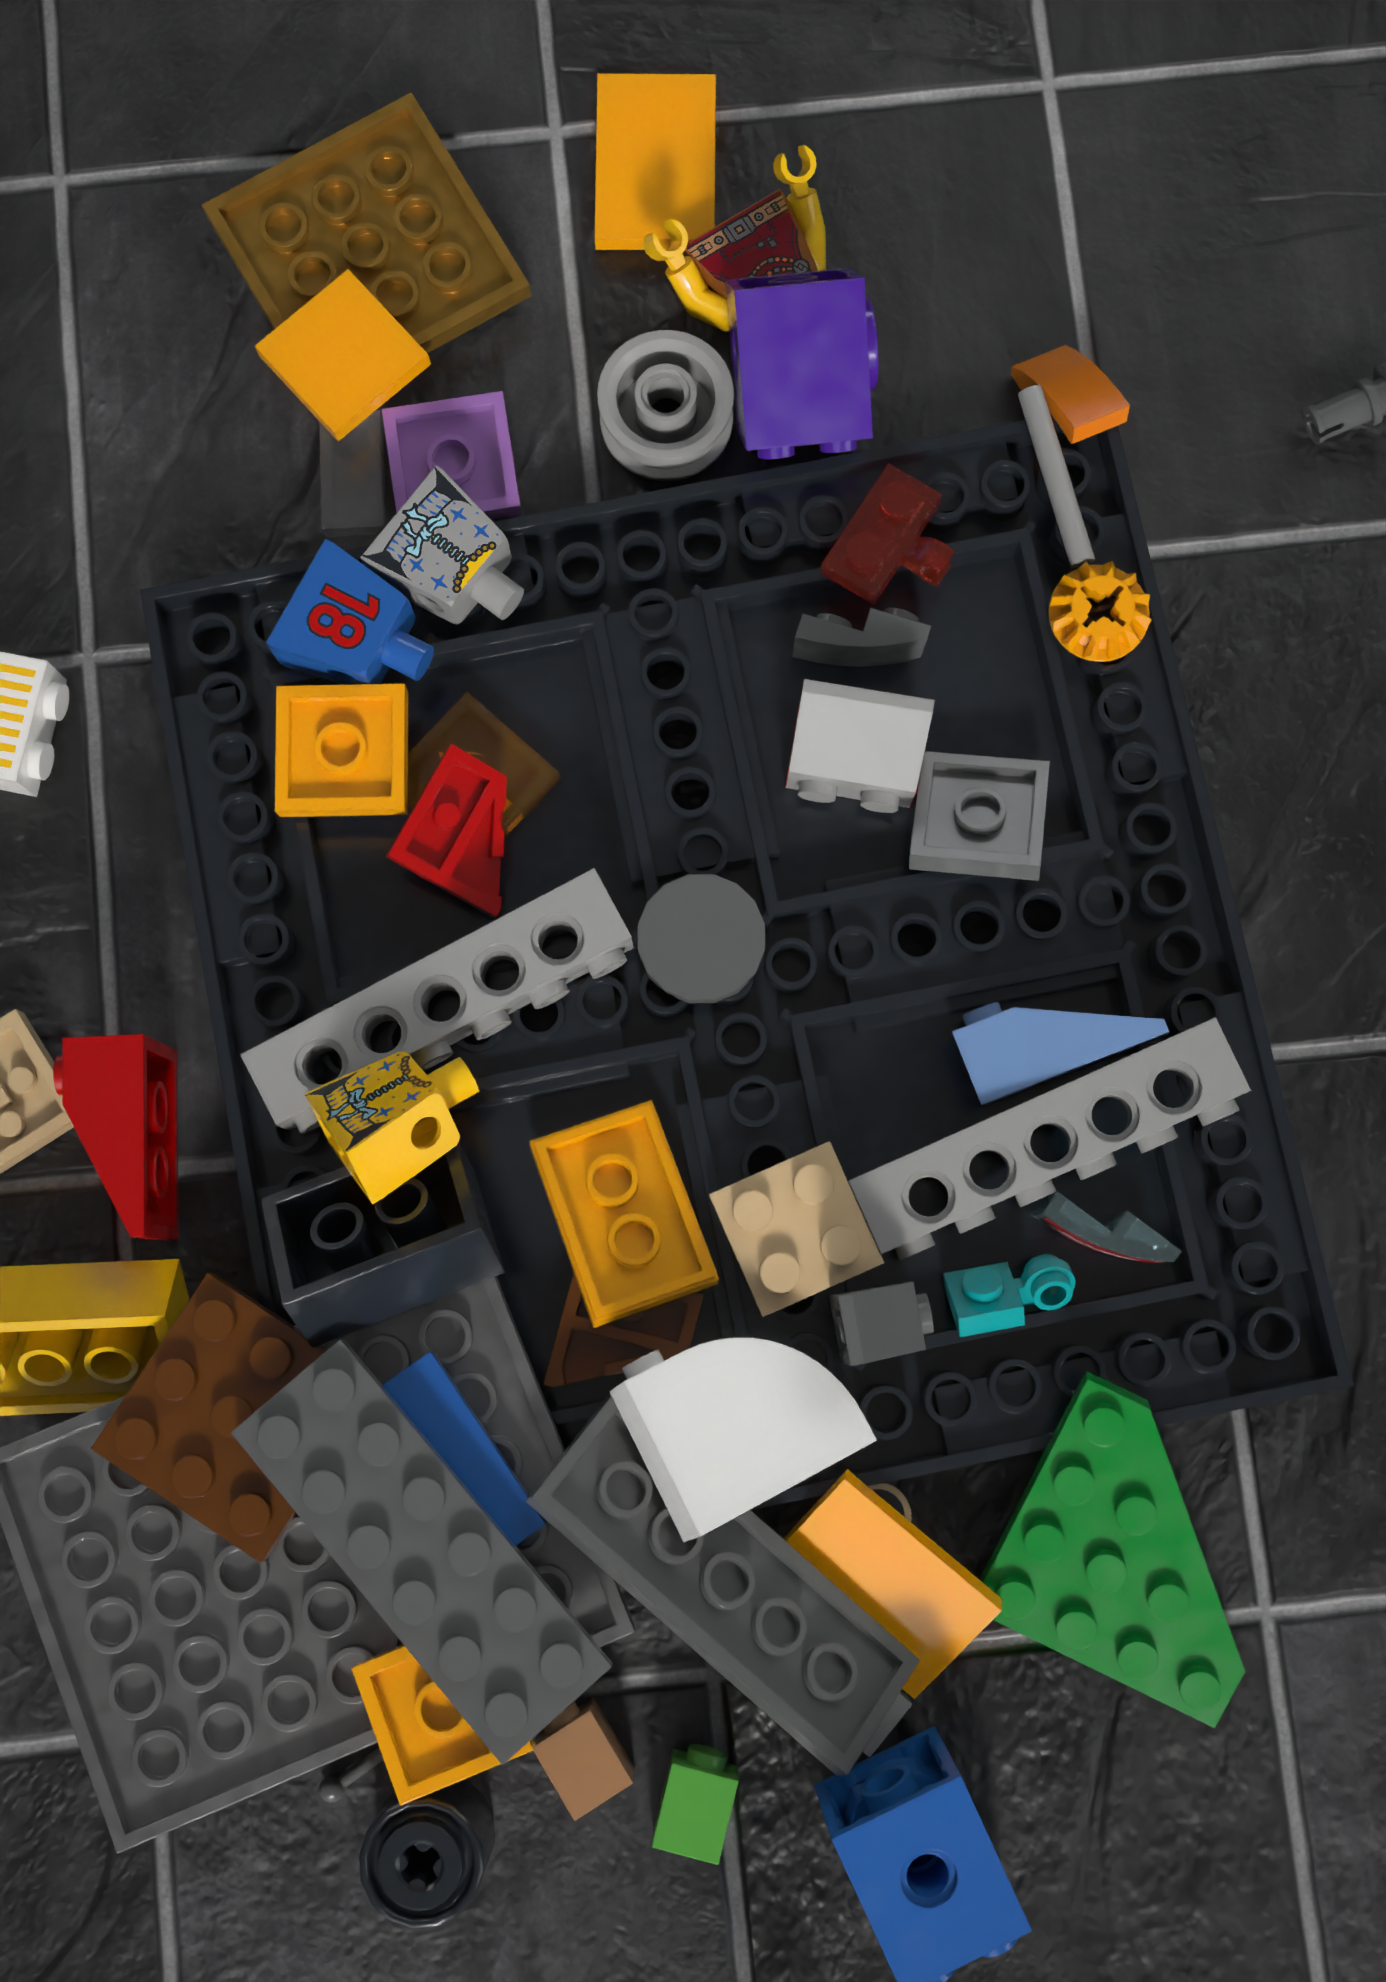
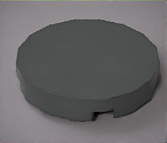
M688 874L666 883L646 903L638 923V954L648 977L666 993L688 1003H716L737 994L756 974L765 953V923L755 900L737 883L714 874Z

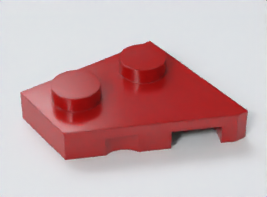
M450 744L385 857L492 918L497 917L501 910L502 896H499L501 858L504 855L505 832L502 829L503 809L506 807L507 776L457 746Z

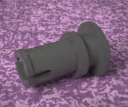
M1386 363L1375 366L1372 381L1367 377L1361 378L1354 382L1353 389L1315 405L1304 407L1303 414L1306 416L1304 418L1306 430L1315 444L1323 443L1326 439L1362 424H1366L1368 427L1381 424L1383 416H1386Z

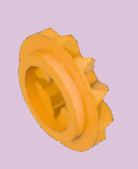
M1113 561L1104 565H1089L1085 562L1078 569L1070 572L1068 575H1064L1054 589L1049 603V622L1060 644L1075 656L1095 662L1115 660L1127 655L1143 639L1152 620L1149 618L1150 594L1143 592L1137 583L1136 573L1127 574L1117 569ZM1114 595L1116 599L1113 602L1114 606L1110 614L1115 620L1112 622L1108 618L1102 617L1097 622L1093 621L1086 628L1084 624L1092 607L1087 599L1091 598L1096 602H1100L1105 597L1110 598Z

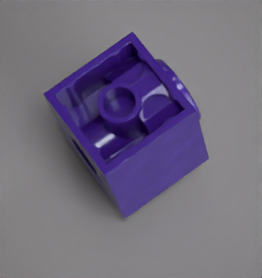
M850 268L725 280L737 433L746 451L757 450V457L760 459H779L795 455L794 446L819 444L820 452L838 453L857 449V440L873 438L870 390H874L877 386L879 358L875 314L870 299L865 296V278Z

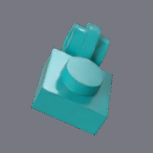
M1043 1254L1032 1258L1025 1265L1021 1278L1016 1279L1012 1276L1008 1262L943 1273L945 1294L960 1337L1024 1326V1306L1034 1304L1043 1310L1059 1309L1071 1300L1076 1283L1068 1263L1051 1254Z

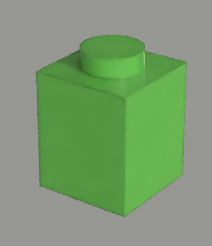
M690 1744L687 1752L673 1748L653 1827L652 1848L719 1865L739 1781L737 1765L727 1763L728 1755L725 1752L700 1744Z

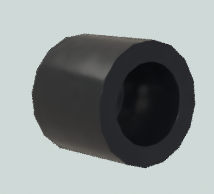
M464 1779L401 1806L394 1790L384 1802L366 1832L359 1853L360 1881L371 1905L389 1921L411 1929L439 1927L459 1916L474 1899L495 1843L494 1816L484 1795L467 1779ZM415 1845L421 1852L433 1847L439 1855L433 1865L436 1875L430 1876L424 1870L416 1871L408 1864L412 1857L410 1846Z

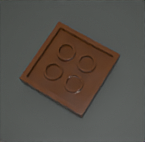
M207 1273L90 1449L262 1563L267 1560L295 1517L296 1512L231 1432L325 1353L328 1348L324 1345L312 1348L298 1328L216 1274Z

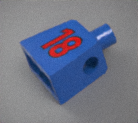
M327 539L321 545L266 641L267 646L280 664L343 685L381 684L389 668L418 681L428 669L434 653L433 646L409 634L416 618L409 600L400 591Z

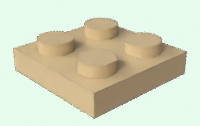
M830 1141L709 1194L762 1317L884 1263Z

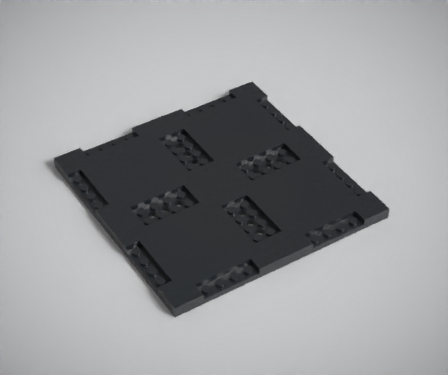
M1051 415L1094 553L1095 560L1089 565H1104L1113 561L1117 569L1127 574L1136 573L1137 583L1144 593L1150 594L1149 618L1152 620L1143 639L1127 655L1105 662L1085 660L1070 653L1057 640L1049 622V603L1054 589L1064 575H1068L1078 568H1071L1026 420L495 521L494 524L508 539L512 555L509 565L502 573L524 589L523 597L516 609L506 619L501 620L477 603L461 623L453 624L410 602L416 618L409 634L434 647L432 660L425 674L418 681L389 668L381 684H405L408 690V815L280 817L275 812L276 686L343 685L280 664L266 644L315 556L140 589L258 1303L293 1326L296 1325L282 1305L261 1199L342 1168L345 1165L330 1146L321 1126L312 1131L300 1133L297 1127L289 1131L275 1124L241 1054L595 868L632 936L634 948L624 953L627 961L619 968L599 978L593 979L590 972L567 983L566 985L570 991L564 997L554 1002L558 1008V1018L549 1030L533 1032L527 1029L522 1022V1012L524 1010V1007L508 1014L512 1022L501 1031L493 1034L485 1043L471 1045L461 1039L450 1045L453 1054L449 1058L431 1068L423 1070L428 1075L460 1057L467 1065L478 1086V1093L448 1110L460 1134L459 1142L475 1171L505 1273L498 1275L497 1279L565 1449L606 1397L610 1395V1391L627 1380L623 1372L557 1387L543 1385L574 1271L535 1164L529 1141L652 1100L719 1277L717 1285L697 1291V1293L704 1294L690 1348L718 1339L735 1337L769 1340L798 1350L825 1367L844 1385L855 1399L877 1440L750 1510L823 1496L847 1469L864 1484L871 1486L1045 1450L1085 1371L1148 1400L1157 1426L1354 1386L1118 426L1071 444ZM369 546L344 551L363 564L360 557ZM1114 595L1110 598L1105 597L1100 602L1088 598L1087 600L1092 607L1084 626L1087 628L1093 621L1097 622L1102 617H1106L1113 622L1115 619L1111 616L1110 612L1116 597ZM870 608L883 611L886 608H899L916 615L920 623L931 625L922 656L902 663L855 667L816 663L792 657L795 636L802 613L813 617L820 613L834 614L848 620L852 624V628L864 631ZM662 661H670L677 664L683 671V680L672 689L664 690L655 687L648 679L650 669L655 664ZM804 679L935 700L925 751L1050 761L1039 881L909 869L917 793L910 808L899 806L897 812L882 813L861 807V800L836 796L834 802H814L799 797L798 790L785 788ZM674 720H682L689 723L697 734L694 742L684 749H672L666 746L660 738V733L667 723ZM450 744L457 746L507 776L506 799L514 806L503 816L502 829L505 832L504 855L501 858L499 896H502L501 910L497 917L494 918L385 857L441 759L439 753L444 754ZM696 780L707 788L709 797L700 808L694 810L683 809L672 798L674 788L682 781ZM688 874H714L737 883L755 900L765 923V953L756 974L737 994L716 1003H688L666 993L648 977L638 954V923L646 903L666 883ZM1031 900L1048 902L1056 913L1054 928L1047 932H1038L1031 929L1023 918L1024 905ZM970 912L986 914L994 924L995 934L993 939L986 944H974L968 941L961 932L960 922L962 917ZM909 924H918L925 927L933 938L931 952L921 957H913L906 954L899 946L898 932ZM565 930L552 932L544 940L542 952L552 959H564L575 951L578 938L573 933ZM508 960L494 963L486 973V986L497 991L510 988L518 979L519 966ZM442 991L434 995L428 1005L429 1018L437 1022H444L453 1018L460 1008L459 994L454 991ZM999 1002L1002 1012L1017 1007L1164 1019L1169 1034L992 1104L981 1105L952 1031L966 1026L962 1017L966 1013L988 1004ZM1216 1017L1251 1091L1234 1098L1240 1109L1239 1111L1205 1126H1202L1197 1115L1173 1125L1178 1138L1144 1153H1141L1136 1142L1112 1152L1117 1165L1083 1180H1080L1076 1169L1070 1170L1051 1179L1056 1189V1192L1022 1207L1019 1206L1015 1195L991 1205L996 1217L995 1219L961 1234L955 1222L930 1232L936 1245L902 1260H899L895 1249L881 1254L884 1261L883 1264L812 1295L809 1306L802 1312L789 1314L780 1309L767 1316H761L709 1197V1194L751 1176L748 1170V1160L756 1150L760 1148L775 1149L786 1161L830 1141L849 1183L851 1179ZM385 1021L375 1027L370 1037L371 1048L374 1052L386 1053L397 1046V1036L401 1030L398 1022ZM326 1052L316 1059L312 1074L317 1084L324 1085L339 1076L342 1069V1060L339 1053ZM1162 1072L1154 1080L1153 1092L1156 1099L1162 1105L1178 1108L1186 1100L1187 1086L1179 1075L1172 1072ZM1101 1099L1093 1106L1092 1121L1100 1132L1107 1135H1118L1126 1126L1127 1114L1124 1107L1116 1100ZM1043 1125L1036 1128L1031 1135V1149L1040 1160L1057 1162L1065 1155L1067 1140L1064 1133L1057 1127ZM994 1152L977 1154L971 1160L969 1166L971 1179L977 1186L983 1189L999 1188L1007 1178V1165L1004 1159ZM924 1178L912 1186L909 1193V1201L913 1210L918 1214L927 1217L935 1216L945 1209L948 1202V1193L940 1181L933 1178ZM1047 1218L1073 1235L1106 1250L1129 1257L1162 1263L1137 1262L1092 1250L1053 1231L1041 1223L1039 1219ZM1043 1254L1054 1255L1070 1266L1076 1283L1072 1298L1065 1306L1056 1310H1043L1034 1304L1024 1306V1326L965 1337L959 1336L945 1294L943 1273L1008 1262L1012 1276L1016 1279L1021 1278L1028 1261ZM903 1282H914L916 1294H927L934 1332L923 1335L926 1350L849 1366L840 1361L829 1295Z

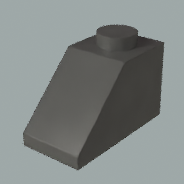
M903 1282L829 1295L841 1362L854 1366L926 1350L923 1335L934 1332L932 1313L927 1294H916L914 1282Z

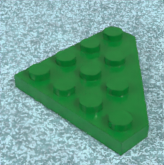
M1085 1371L979 1579L1003 1599L1002 1611L993 1620L1215 1728L1240 1683L1245 1669L1148 1400Z

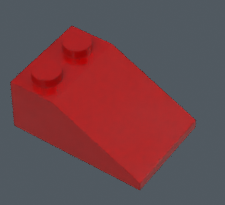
M144 1034L62 1038V1055L57 1056L54 1062V1086L58 1095H62V1105L126 1230L132 1238L178 1241L177 1050Z

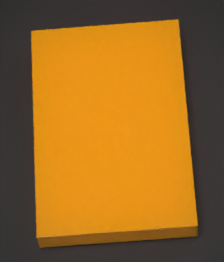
M597 73L596 250H645L643 246L644 239L650 233H654L659 239L661 246L665 250H669L671 238L663 227V221L668 219H675L685 227L688 233V242L715 227L716 74Z
M652 1100L529 1141L535 1164L593 1328L718 1284V1274Z
M848 1469L783 1538L920 1660L902 1688L913 1699L1002 1611L1003 1599Z

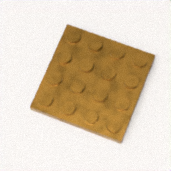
M412 93L401 97L202 204L208 220L273 329H276L347 269L353 273L427 353L531 297L530 284Z

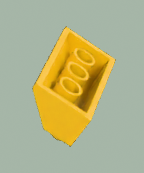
M164 1259L0 1267V1416L88 1412L126 1396L189 1301L180 1260Z

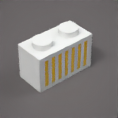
M0 652V790L37 797L41 780H46L49 777L53 767L54 749L51 740L56 721H61L68 709L69 689L66 685L67 679L48 661Z

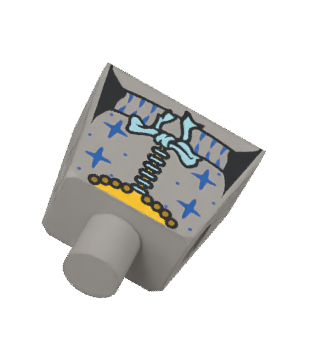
M437 465L360 557L364 566L400 591L410 602L453 624L461 623L477 603L501 620H504L516 609L524 594V589L502 573L512 559L508 539L504 533L450 476Z

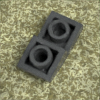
M870 608L864 631L852 628V624L848 620L834 614L820 613L813 617L802 613L795 636L792 657L816 663L855 667L902 663L922 656L931 625L920 623L916 615L899 608H886L883 611Z

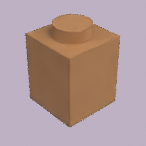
M594 1697L579 1707L573 1701L536 1735L533 1751L574 1821L633 1784L635 1766Z

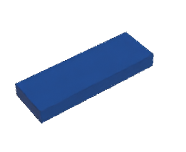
M430 1351L383 1384V1387L515 1546L547 1523L546 1519L525 1501L529 1496L528 1492L434 1351Z

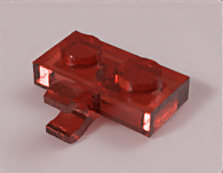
M888 463L822 562L821 574L873 605L900 565L911 570L924 581L938 587L951 568L952 564L949 561L954 555V550L939 540L919 536L940 506L942 494Z

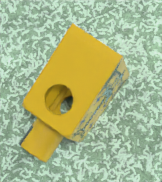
M396 1052L319 1086L304 1095L330 1146L370 1202L374 1204L458 1144L460 1134L448 1109L478 1093L479 1089L470 1070L460 1057L426 1075L408 1052Z

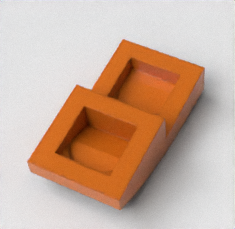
M1067 345L1016 364L1011 368V376L1021 391L1033 385L1042 386L1049 411L1071 444L1127 422L1130 404L1121 392L1091 360Z

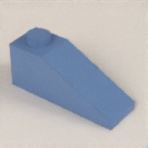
M999 1002L991 1003L966 1013L962 1016L966 1026L952 1031L981 1105L992 1104L1169 1034L1164 1019L1017 1007L1002 1012Z

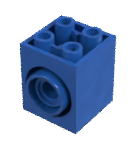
M935 1726L855 1764L848 1775H833L814 1784L831 1840L897 1982H946L952 1976L954 1970L982 1956L995 1957L1010 1950L1016 1944L1018 1938L1032 1932L965 1783Z

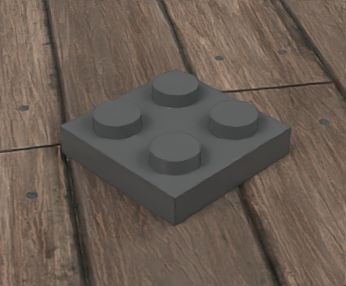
M924 751L912 831L909 869L1039 881L1050 761Z

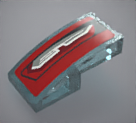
M1059 1192L1047 1195L1032 1215V1217L1064 1237L1092 1250L1117 1258L1146 1263L1174 1262L1182 1252L1128 1211L1114 1213L1107 1224L1103 1226Z

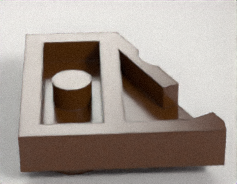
M573 1273L543 1385L557 1387L623 1373V1367L658 1349L664 1361L690 1349L704 1294L695 1292L593 1328L579 1285Z

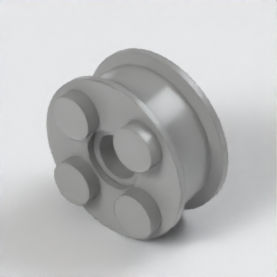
M657 330L638 335L625 342L611 355L600 375L597 392L600 426L609 451L622 466L632 473L647 479L677 481L699 474L718 459L724 451L732 431L734 387L726 363L714 348L702 339L685 332ZM665 398L673 399L681 405L677 410L670 413H661L651 407L660 399Z

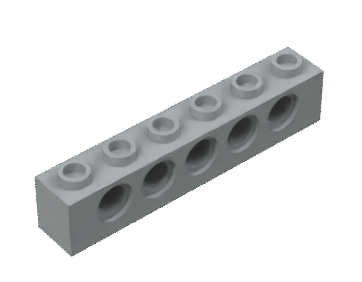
M595 868L244 1052L241 1054V1057L275 1124L289 1131L297 1127L300 1133H306L320 1127L304 1095L322 1086L315 1082L312 1074L314 1062L320 1055L326 1052L339 1053L342 1060V1069L337 1078L396 1052H408L421 1069L426 1070L449 1058L453 1054L450 1045L474 1034L477 1040H481L501 1031L512 1022L508 1014L525 1005L532 1003L535 1009H540L561 999L570 991L566 984L588 972H590L593 979L599 978L619 968L627 961L624 953L634 948L632 936ZM558 930L569 931L578 938L577 947L570 956L557 960L547 957L542 952L544 940L549 934ZM502 960L514 962L519 966V976L513 986L501 991L493 990L486 986L485 976L491 965ZM442 991L458 993L460 996V1008L453 1018L444 1022L433 1021L429 1018L428 1005L434 995ZM385 1021L398 1022L401 1027V1039L398 1045L386 1053L374 1052L371 1048L370 1037L375 1027Z
M1215 1017L851 1179L849 1183L881 1254L895 1249L899 1260H902L936 1245L930 1232L955 1222L961 1234L995 1219L996 1217L991 1205L1015 1195L1019 1206L1022 1207L1056 1192L1051 1179L1070 1170L1076 1169L1080 1180H1083L1117 1165L1112 1154L1113 1151L1136 1142L1141 1153H1144L1178 1138L1173 1125L1197 1115L1202 1126H1205L1240 1110L1234 1098L1251 1091ZM1172 1072L1184 1080L1187 1086V1097L1180 1107H1166L1156 1099L1153 1092V1083L1159 1073ZM1113 1099L1124 1107L1127 1114V1123L1120 1134L1107 1135L1095 1127L1092 1121V1109L1097 1101ZM1043 1125H1051L1064 1133L1067 1140V1150L1062 1159L1057 1162H1045L1035 1156L1031 1149L1030 1139L1036 1128ZM994 1152L1004 1159L1008 1173L1005 1182L999 1188L983 1189L977 1186L971 1179L969 1166L971 1160L977 1154ZM924 1178H933L945 1186L948 1193V1202L941 1213L927 1217L913 1210L909 1201V1193L917 1181Z

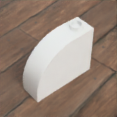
M735 1337L718 1339L694 1346L665 1361L658 1349L623 1367L622 1370L627 1380L610 1391L683 1542L701 1537L877 1441L855 1399L830 1371L804 1353L769 1340Z

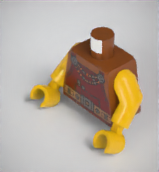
M805 145L798 146V153L802 160V169L798 176H793L789 173L784 153L778 154L774 160L773 170L777 179L790 186L791 194L787 197L779 189L688 242V233L685 227L675 219L663 221V227L671 238V246L668 251L661 246L659 239L654 233L645 236L643 246L646 254L654 260L667 263L668 268L665 274L691 317L722 331H729L725 280L826 270L825 225L816 189L809 188L807 182L813 176L816 169V157L809 147Z

